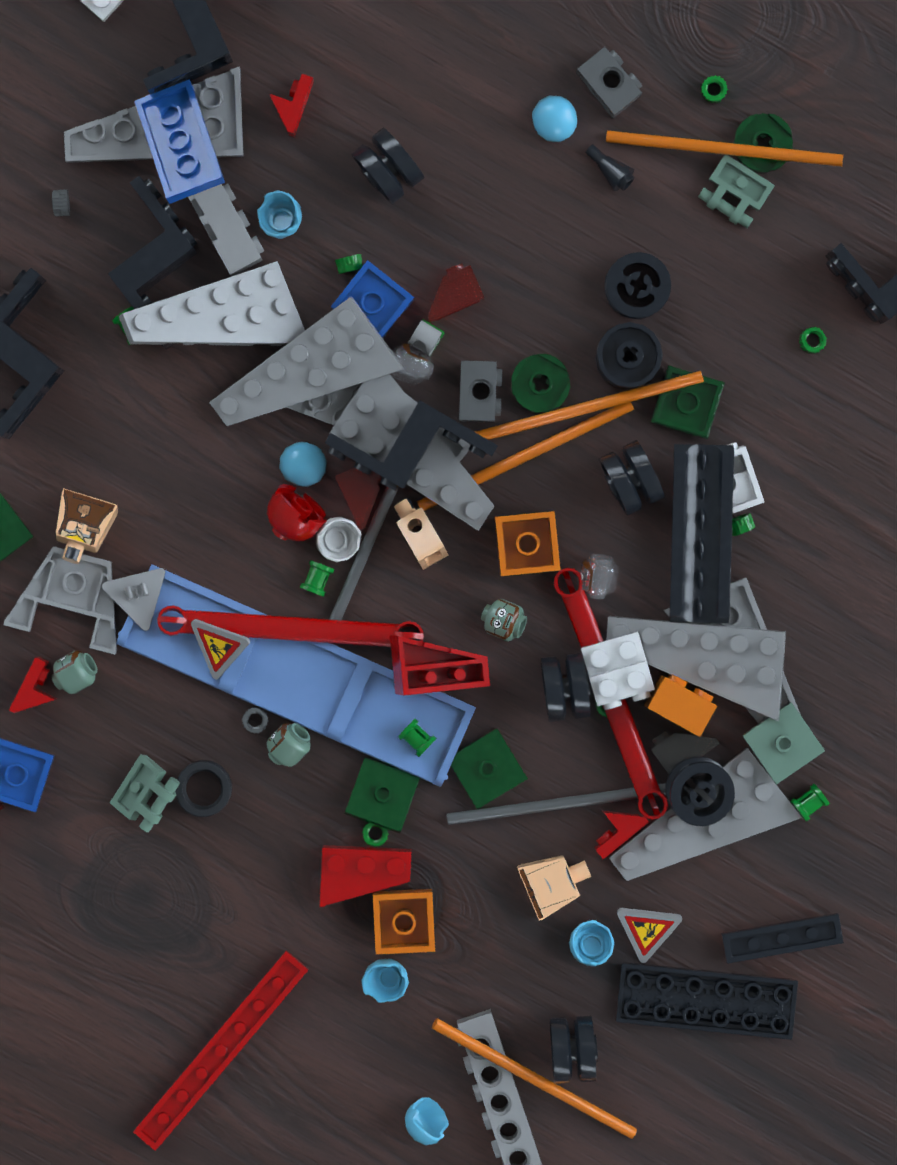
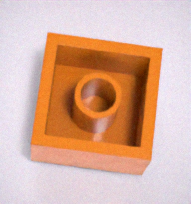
M555 511L495 517L500 576L560 570Z
M669 674L668 677L660 675L654 686L655 690H652L650 693L651 697L647 699L644 706L700 737L717 708V705L711 703L714 697L698 688H695L693 692L686 689L685 687L688 682L673 674Z
M432 889L373 892L376 954L435 952Z

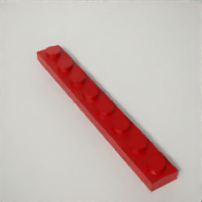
M286 950L144 1117L133 1133L156 1151L309 969Z

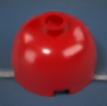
M287 484L280 485L273 493L267 508L268 520L273 527V533L282 540L305 541L314 537L327 520H323L326 513L311 496L304 493L302 498L294 493L297 489L296 487Z

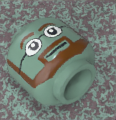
M500 598L494 601L492 605L487 604L485 606L481 620L485 622L484 629L487 634L508 642L522 635L527 623V616H524V610L521 606Z
M72 651L54 663L52 681L59 690L63 689L69 694H76L94 683L95 674L98 672L97 665L88 653Z
M298 723L282 724L267 740L269 758L275 764L287 767L296 765L309 752L311 747L308 731Z

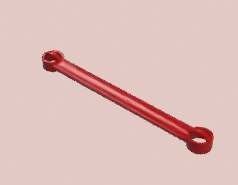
M565 568L556 574L554 587L563 599L580 647L603 642L583 588L584 581L581 580L580 572L576 569ZM568 571H572L579 579V589L575 591ZM561 574L565 578L570 594H565L558 586V579ZM626 698L621 699V706L607 709L605 712L639 799V811L648 819H658L667 811L668 801L665 794L659 788ZM653 793L659 795L663 800L664 806L661 813ZM645 795L649 799L654 815L647 814L643 809L642 799Z
M174 605L163 608L157 618L160 631L168 636H177L180 633L194 634L191 622L197 619L247 638L391 647L390 635L419 639L421 642H423L424 638L421 626L412 621L393 624L182 610ZM168 611H176L179 614H181L183 618L162 615ZM161 623H180L183 626L175 632H169L162 627ZM410 626L417 629L419 633L398 631L400 628Z

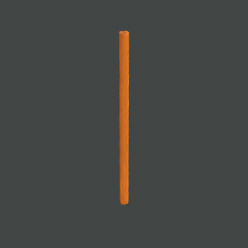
M608 130L606 134V142L841 167L843 164L842 154Z
M701 371L475 431V433L491 440L704 382Z
M631 402L614 406L470 476L479 485L633 411L634 407ZM427 497L417 501L419 508H422L424 511L437 505V503Z
M437 1018L433 1022L432 1029L626 1137L633 1139L636 1135L637 1129L563 1087L554 1084V1082Z

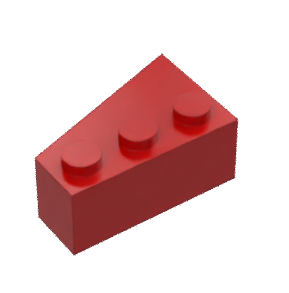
M390 635L395 694L405 696L490 686L487 656Z
M323 845L320 907L410 882L412 849Z

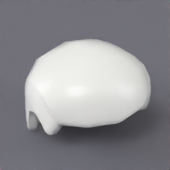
M343 517L330 518L316 535L317 549L328 560L335 562L348 560L360 548L361 531L349 519Z

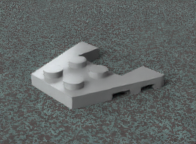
M53 546L33 576L30 584L6 617L3 625L30 632L38 602L96 617L97 620L89 648L116 655L117 638L114 600L102 589L104 582L113 580L112 562L82 554L79 564L70 563L62 559L65 549Z

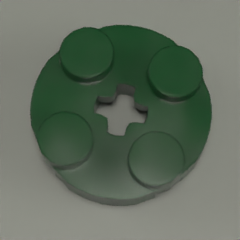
M769 113L755 114L746 118L738 127L733 142L735 144L757 146L756 138L758 136L761 138L768 136L771 139L768 143L770 147L793 149L792 132L789 125L779 116ZM736 156L742 165L761 174L775 171L786 163L783 160Z
M549 354L532 355L523 359L516 366L511 378L512 393L516 401L523 408L534 413H546L558 408L565 401L570 390L569 374L565 365L559 359ZM543 375L547 377L546 384L549 387L547 390L541 389L538 392L534 389L535 384L532 380L534 377L539 379Z

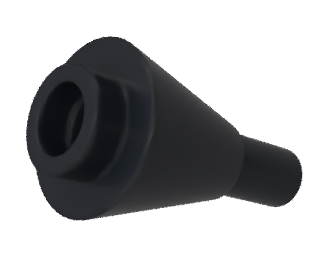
M594 144L586 150L585 153L598 164L599 169L614 191L619 189L624 191L631 185L635 178L632 175L634 173L633 168L610 156H606Z

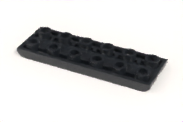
M674 444L669 622L729 623L734 445Z
M622 963L616 1022L792 1040L798 980Z

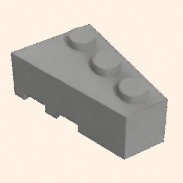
M228 183L224 186L222 184L188 197L231 277L263 261L260 253L264 252V249L257 236L250 238L246 230L250 223L243 210L236 212L232 204L236 197Z

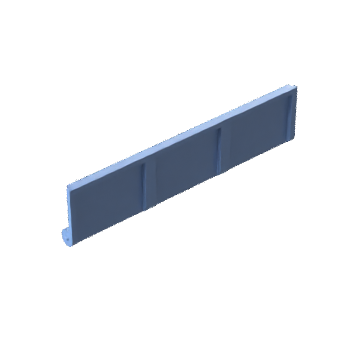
M151 564L149 571L159 569V567ZM166 570L150 629L143 631L128 616L122 630L118 632L117 645L280 717L298 723L305 728L439 787L442 786L444 780L448 779L447 773L476 707L442 692L405 696L395 694L393 670L331 643L249 638L250 644L222 676L216 680L210 673L195 634L165 635L160 631L157 623L160 611L167 606L174 605L182 610L266 614ZM168 611L162 615L183 618V616L176 611ZM161 623L162 627L169 632H175L183 626L180 623ZM415 718L419 721L418 725L426 733L437 738L420 757L415 755L416 750L404 739L400 740L398 738V735Z

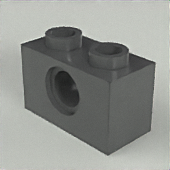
M604 47L577 68L576 74L611 118L614 119L640 98L642 94L640 88L642 85L633 73L628 75L621 67L624 63L620 56L614 50L609 52ZM613 74L619 79V85L615 88H608L603 82V77Z
M461 361L459 421L495 422V416H501V398H496V386L502 387V369H497V362ZM475 385H486L489 389V396L484 400L476 399L472 394V389Z

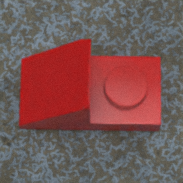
M301 74L299 81L296 79L293 81L289 96L293 97L292 101L269 94L288 135L292 137L296 135L314 83L313 77Z
M35 657L9 711L16 713L57 699L36 688L38 684L44 685L50 673V670L46 668L49 661L41 657Z
M603 811L616 827V830L613 833L610 829L596 839L598 845L594 848L604 859L649 821L643 815Z

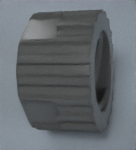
M68 189L52 191L54 216H70Z
M252 707L245 711L242 724L250 733H259L266 729L269 717L264 709ZM256 713L262 717L260 726L253 727L250 725L249 717L251 714Z

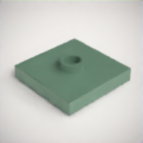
M789 702L780 709L779 721L768 717L742 735L776 785L825 752L792 702Z

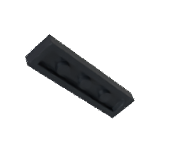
M838 913L721 933L727 964L844 943Z

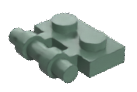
M724 155L709 178V181L717 185L718 188L712 193L704 187L698 198L705 201L708 208L712 210L716 208L730 217V222L735 225L739 223L748 229L753 218L744 213L746 208L750 206L759 211L775 185L730 156ZM725 192L741 200L737 207L722 199Z
M140 754L110 801V804L129 820L136 821L141 814L144 819L139 827L149 832L153 825L158 824L161 820V813L167 803L172 802L175 798V791L180 782L170 777L165 785L162 784L161 780L166 771L147 755ZM155 792L158 797L150 807L147 802Z

